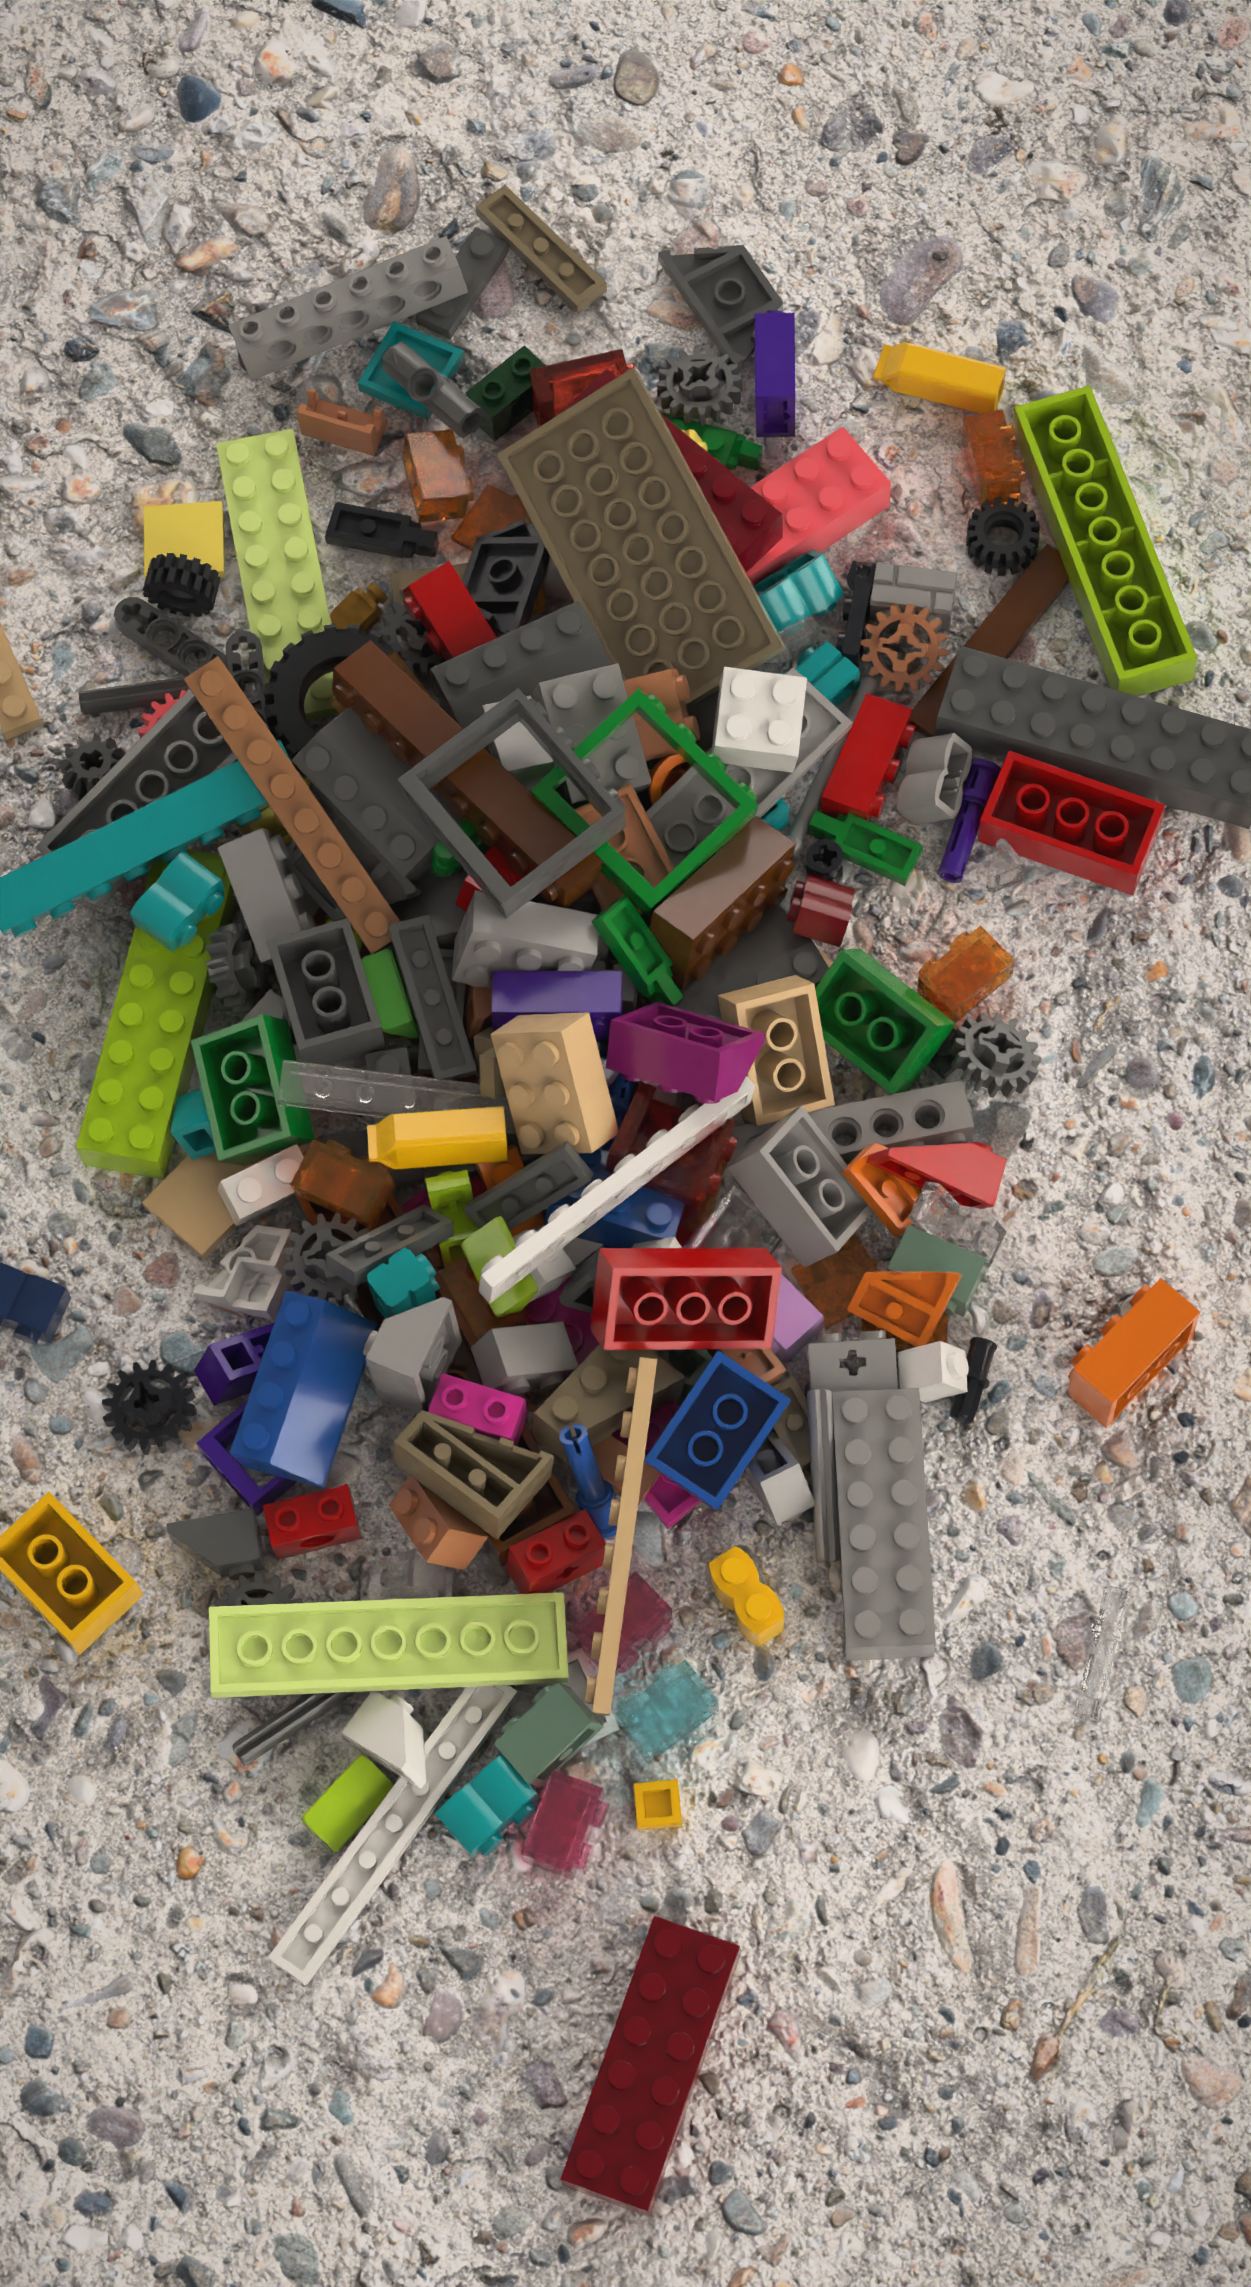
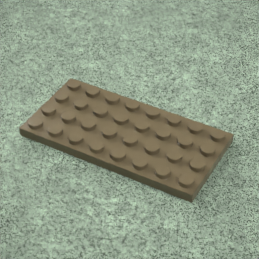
M631 368L497 453L574 602H580L595 629L610 664L619 663L623 681L668 669H677L679 676L685 675L689 684L691 698L685 700L686 709L719 690L724 667L753 670L786 650L781 637L637 370Z

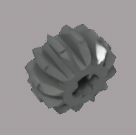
M94 733L91 742L86 743L83 738L78 736L77 749L66 747L64 753L67 759L60 761L59 766L61 773L64 774L62 782L66 789L72 790L74 797L78 801L126 754L124 749L117 748L116 741L111 737L102 742L100 736Z

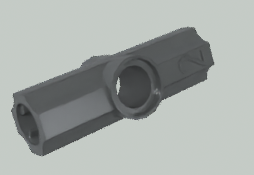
M400 341L398 344L388 348L382 357L383 365L381 369L407 390L413 400L423 404L461 438H465L467 435L477 431L483 422L482 415L484 410L459 390L453 380L442 375L405 342Z

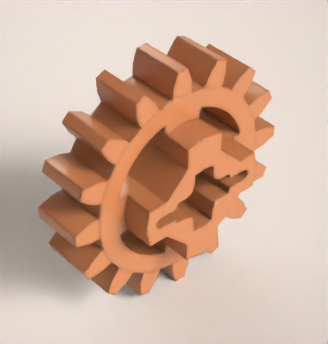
M908 603L904 613L901 612L897 604L891 605V616L889 617L883 612L876 613L880 623L878 626L867 624L865 628L872 634L871 639L861 640V645L870 648V653L861 657L862 662H873L874 667L868 673L870 677L881 673L883 675L880 684L882 687H887L892 681H895L896 692H903L907 682H909L913 691L920 690V679H923L928 684L935 682L931 674L932 670L944 671L945 667L939 662L940 656L950 655L949 650L941 648V642L949 639V635L938 634L936 630L942 624L941 619L929 622L927 619L930 610L927 608L922 609L918 615L915 614V604ZM900 621L897 632L889 638L882 637L890 625ZM917 623L926 630L931 643H925L917 633ZM907 636L908 644L921 648L922 651L907 653L905 659H903V652L898 651L897 648L889 647V644L904 642ZM880 652L886 653L891 659L894 672L884 664ZM921 658H929L926 665L920 671L910 675L914 663Z

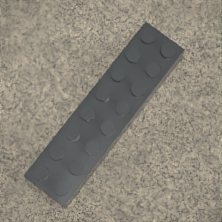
M960 645L939 709L934 736L955 733L975 750L1006 758L1010 750L1168 806L1250 829L1251 729Z

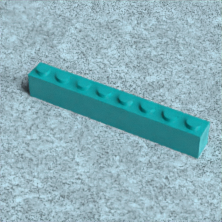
M281 740L277 741L282 750L284 751V753L289 758ZM236 761L0 877V930L5 936L13 933L15 938L26 935L37 928L36 921L48 915H51L53 920L60 918L75 910L73 903L88 896L90 901L99 899L113 891L110 886L111 884L123 878H126L128 883L133 882L150 873L148 866L163 859L165 864H169L181 852L184 851L187 854L185 848L198 841L201 842L202 846H205L225 836L222 830L235 823H238L241 828L259 820L262 817L260 811L269 807V804L240 762Z

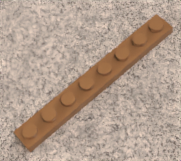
M219 656L184 678L186 685L344 916L349 919L351 926L370 954L379 952L392 944L388 925L398 923L400 920Z

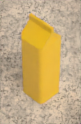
M903 342L893 346L884 344L873 379L882 381L892 391L995 417L1005 386L1006 367Z
M504 1106L390 1114L378 1124L367 1126L369 1162L378 1161L392 1169L508 1161Z

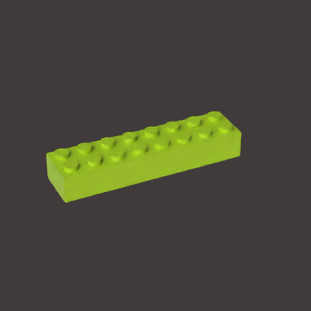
M1088 385L1015 406L1012 424L1013 436L1056 548L1069 576V582L1110 688L1134 696H1141L1192 681L1197 663V655L1091 386Z
M186 849L190 857L219 877L225 888L223 904L216 913L211 916L207 914L197 923V933L188 945L184 947L180 945L171 952L135 925L76 1145V1150L85 1166L161 1180L166 1178L175 1143V1138L170 1132L178 1096L188 1093L195 1066L191 1040L203 1035L216 983H210L209 980L210 976L206 962L211 960V955L206 950V946L213 944L210 934L217 932V927L232 923L236 908L232 898L234 890L222 858L218 854ZM163 859L151 865L144 893L157 882L160 875L169 865L165 864Z

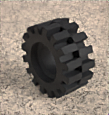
M1001 497L994 498L993 506L986 500L981 503V511L975 508L972 512V519L969 518L966 539L967 553L970 558L974 557V564L978 568L984 563V572L988 574L992 573L993 568L998 569V576H1005V570L1010 568L1012 575L1019 573V565L1025 570L1030 565V559L1034 560L1037 554L1040 535L1039 520L1035 521L1036 514L1033 510L1027 512L1026 503L1021 501L1018 507L1014 506L1015 498L1008 497L1007 504H1002ZM1008 527L1015 530L1019 538L1013 545L997 546L989 541L987 535L993 528Z
M167 553L166 557L163 554H159L150 561L143 587V595L148 597V602L151 604L158 603L157 608L161 610L165 608L170 609L169 613L176 615L177 612H181L183 616L190 617L192 613L195 617H202V613L208 615L213 610L221 579L218 576L217 570H211L212 566L208 563L200 564V559L194 557L193 560H189L187 555L180 554V557H176L174 553Z

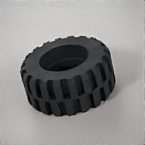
M336 624L325 625L324 631L314 634L310 630L301 635L302 640L296 645L292 642L282 650L283 657L281 660L275 661L270 669L271 677L269 682L265 684L264 691L265 717L271 734L276 741L281 740L290 760H292L317 734L305 716L304 703L308 689L317 679L333 672L334 667L370 640L417 685L418 682H416L414 670L409 660L406 661L403 658L401 650L393 642L388 644L384 641L382 634L372 629L369 633L363 632L359 625L348 624L347 629H336ZM292 762L295 769L304 776L305 774Z

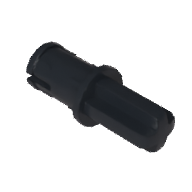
M972 1337L970 1340V1347L966 1356L969 1366L967 1374L968 1392L954 1395L949 1411L950 1417L957 1422L970 1424L974 1421L983 1389L989 1387L990 1381L987 1379L994 1352L997 1350L996 1343L982 1337Z

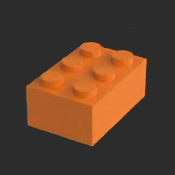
M1162 1278L1152 1287L1147 1284L1142 1286L1129 1302L1133 1307L1123 1317H1120L1118 1314L1114 1315L1100 1332L1103 1338L1093 1348L1089 1344L1085 1345L1071 1361L1074 1368L1068 1375L1070 1384L1067 1394L1105 1428L1119 1416L1193 1339L1200 1311Z

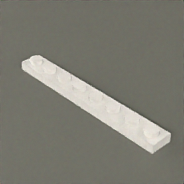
M746 1076L738 1092L720 1099V1102L714 1104L705 1103L701 1107L698 1104H694L680 1116L679 1124L670 1131L661 1129L654 1134L647 1142V1148L636 1157L632 1153L624 1157L613 1170L615 1173L606 1180L596 1179L590 1183L581 1193L582 1198L569 1207L568 1204H564L556 1209L548 1218L549 1223L538 1232L534 1229L526 1232L515 1243L514 1247L516 1249L503 1258L501 1255H497L492 1258L481 1270L482 1275L479 1285L481 1295L489 1304L496 1300L749 1105L756 1085Z
M509 1685L466 1687L424 1744L426 1783L420 1789L402 1777L398 1779L268 1956L270 1961L307 1986L515 1701L518 1692Z

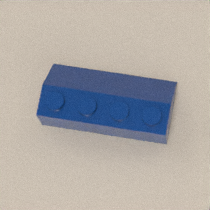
M286 1290L230 1454L245 1468L324 1488L367 1363L366 1355L363 1354L365 1343L373 1330H378L379 1325L329 1301Z

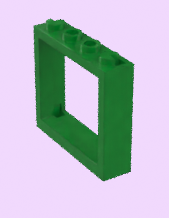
M638 688L590 733L573 752L580 760L584 757L589 758L637 712L736 809L655 888L608 842H605L593 852L603 862L601 873L649 919L657 907L755 816L758 804L755 802L756 796L745 783L742 781L736 783L725 773L727 770L726 766L719 757L712 752L706 754L695 743L697 739L687 726L682 723L676 725L665 714L667 710L653 694L646 696ZM557 765L531 790V794L577 837L587 830L590 825L555 791L568 778Z

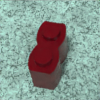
M806 874L804 883L796 881L786 921L793 923L792 933L840 947L849 923L855 888L810 874Z

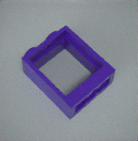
M771 310L766 313H755L756 438L795 437L794 312L784 313L779 310Z
M247 1399L196 1444L202 1456L250 1509L253 1508L256 1516H259L263 1512L262 1505L274 1503L298 1481L276 1476L261 1489L225 1450L235 1439L248 1401Z

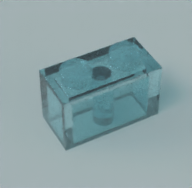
M686 1659L677 1666L673 1662L666 1665L654 1675V1684L642 1693L638 1689L630 1692L617 1705L619 1710L615 1712V1718L618 1726L648 1764L719 1711L718 1700Z

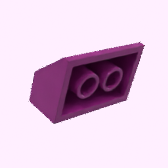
M655 1002L611 1019L606 1069L622 1073V1078L629 1081H649L658 1084V1088L662 1091L671 1093L685 1092L694 1095V1099L698 1102L714 1104L720 1102V1099L738 1092L765 1042L766 1033Z

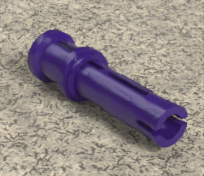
M972 759L970 771L963 789L962 803L937 871V875L946 881L960 883L963 880L965 868L977 836L981 816L1001 770L1000 766L991 761Z

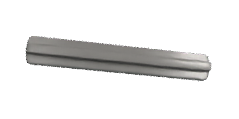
M812 1389L807 1393L812 1496L815 1501L813 1507L815 1557L817 1562L820 1563L837 1562L840 1560L832 1393L829 1389Z

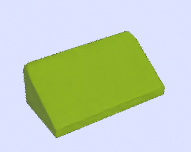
M502 1216L494 1218L461 1243V1248L479 1285L482 1275L481 1270L492 1258L497 1255H501L504 1258L516 1249L514 1247L515 1241ZM531 1273L489 1304L496 1317L522 1311L538 1292V1287Z
M361 1753L310 1807L301 1820L310 1831L337 1854L373 1815L394 1784L369 1758Z

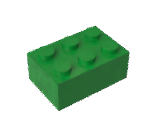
M862 949L841 950L815 988L824 1041L891 1094L911 1090L956 1025V1023Z
M262 1014L191 1040L218 1161L244 1166L273 1156L295 1144L299 1147L315 1141L287 1020Z

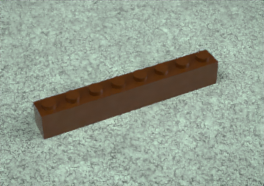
M371 640L333 668L332 691L337 701L343 707H350L361 717L365 728L371 734L379 735L389 744L394 756L402 763L407 762L412 767L416 766L463 730L449 714ZM484 748L430 788L432 791L436 790L447 800L449 808L457 817L461 819L466 818L476 828L478 836L486 845L490 847L494 845L505 856L510 868L519 875H528L576 838L563 823ZM592 852L541 891L539 896L548 903L553 902L557 907L568 908L599 882L603 862Z

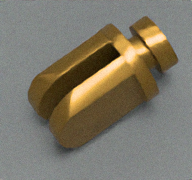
M373 582L366 587V593L360 588H356L332 610L330 614L332 624H336V629H347L348 624L359 625L361 631L367 633L380 620L383 611L377 604L383 605L388 600L387 595Z

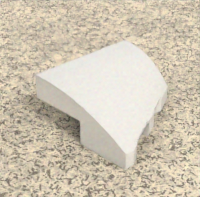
M256 1225L243 1238L241 1245L236 1250L229 1252L219 1262L224 1269L206 1287L199 1282L195 1286L193 1294L200 1300L235 1312L274 1320L285 1291L288 1289L290 1280L293 1278L292 1276H286L283 1265L291 1262L285 1259L283 1250L284 1248L295 1247L289 1237L293 1231Z

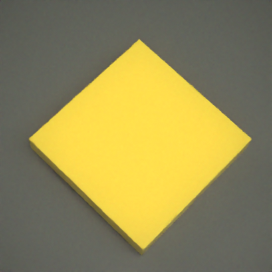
M222 501L143 506L145 579L151 559L153 557L156 558L159 554H163L166 557L167 553H174L176 557L184 554L187 555L189 560H193L194 557L200 559V564L208 563L212 566L211 570H217L220 578H226L224 506Z

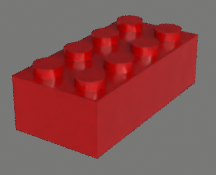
M1009 750L981 816L978 842L1133 896L1161 828L1165 804Z
M599 1248L590 1330L603 1350L772 1349L782 1267L767 1248Z

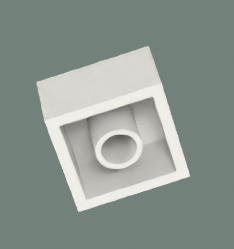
M724 667L719 684L712 753L719 757L724 764L793 773L799 754L807 678Z

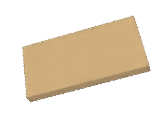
M315 1132V1141L299 1146L303 1157L319 1143V1135ZM216 1152L194 1160L188 1155L142 1201L143 1207L204 1260L236 1228L217 1191L220 1181L267 1158L241 1166L218 1161Z

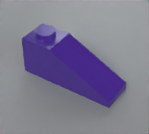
M274 1323L208 1346L195 1367L194 1373L214 1406L251 1392Z

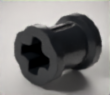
M820 839L810 845L806 853L808 864L806 874L826 879V875H829L828 880L838 883L843 877V851L835 841L829 839ZM824 849V854H820V850ZM821 862H826L828 867H823Z

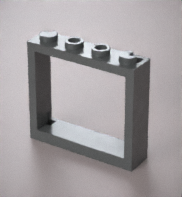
M519 688L397 779L401 795L505 918L517 911L627 826L624 811L627 807L619 799L618 792L613 788H610L608 791L598 781L600 774L593 763L586 757L581 760L572 751L574 744L567 733L559 726L553 729L545 719L548 715L541 703H536L532 697L528 700ZM520 721L602 818L510 887L430 793L429 789Z

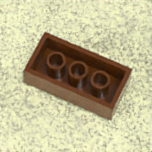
M757 816L653 911L650 930L672 961L673 965L669 967L672 973L671 979L680 990H683L694 979L700 981L707 974L712 962L719 955L722 957L726 956L735 946L738 937L744 931L748 933L753 931L759 924L763 913L770 907L773 909L777 908L787 895L788 888L785 885L787 877L794 868L792 857L796 843Z

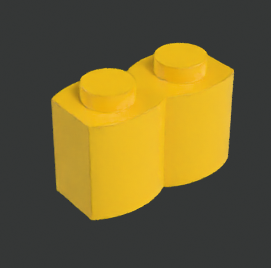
M734 1546L709 1562L710 1582L716 1597L724 1606L734 1611L736 1624L742 1635L750 1643L760 1647L784 1631L782 1604L777 1595L768 1586L759 1582L758 1570L747 1553Z

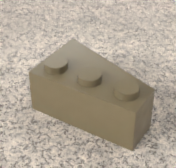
M599 1344L534 1412L531 1435L560 1459L566 1461L568 1457L559 1439V1434L565 1427L569 1426L572 1437L575 1439L577 1436L573 1424L585 1426L591 1447L611 1437L612 1432L622 1427L623 1412L633 1411L635 1396L634 1394L626 1393L629 1367L638 1368L640 1357L657 1359L651 1411L666 1403L671 1405L681 1399L685 1376L652 1350H603Z
M424 1410L419 1412L394 1441V1463L496 1540L552 1476L554 1455L540 1451L538 1454L515 1446L514 1441L502 1437L498 1440L474 1432L473 1427Z

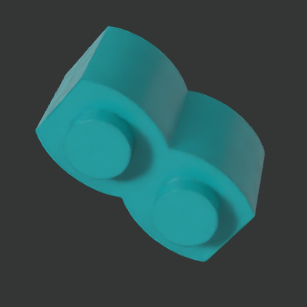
M813 549L794 558L779 571L767 576L753 586L779 636L783 638L799 633L804 628L803 623L812 615L822 616L832 611L837 606L836 601L844 595L824 554Z
M183 851L166 867L157 882L139 898L129 914L137 927L173 952L180 945L184 947L192 941L198 930L196 925L207 914L211 916L218 911L225 899L223 895L225 888L219 877Z
M501 1754L483 1768L467 1785L448 1799L435 1812V1815L472 1858L479 1853L485 1857L503 1842L504 1838L500 1834L508 1826L515 1823L519 1827L535 1814L538 1808L534 1804L539 1800V1796L504 1755Z

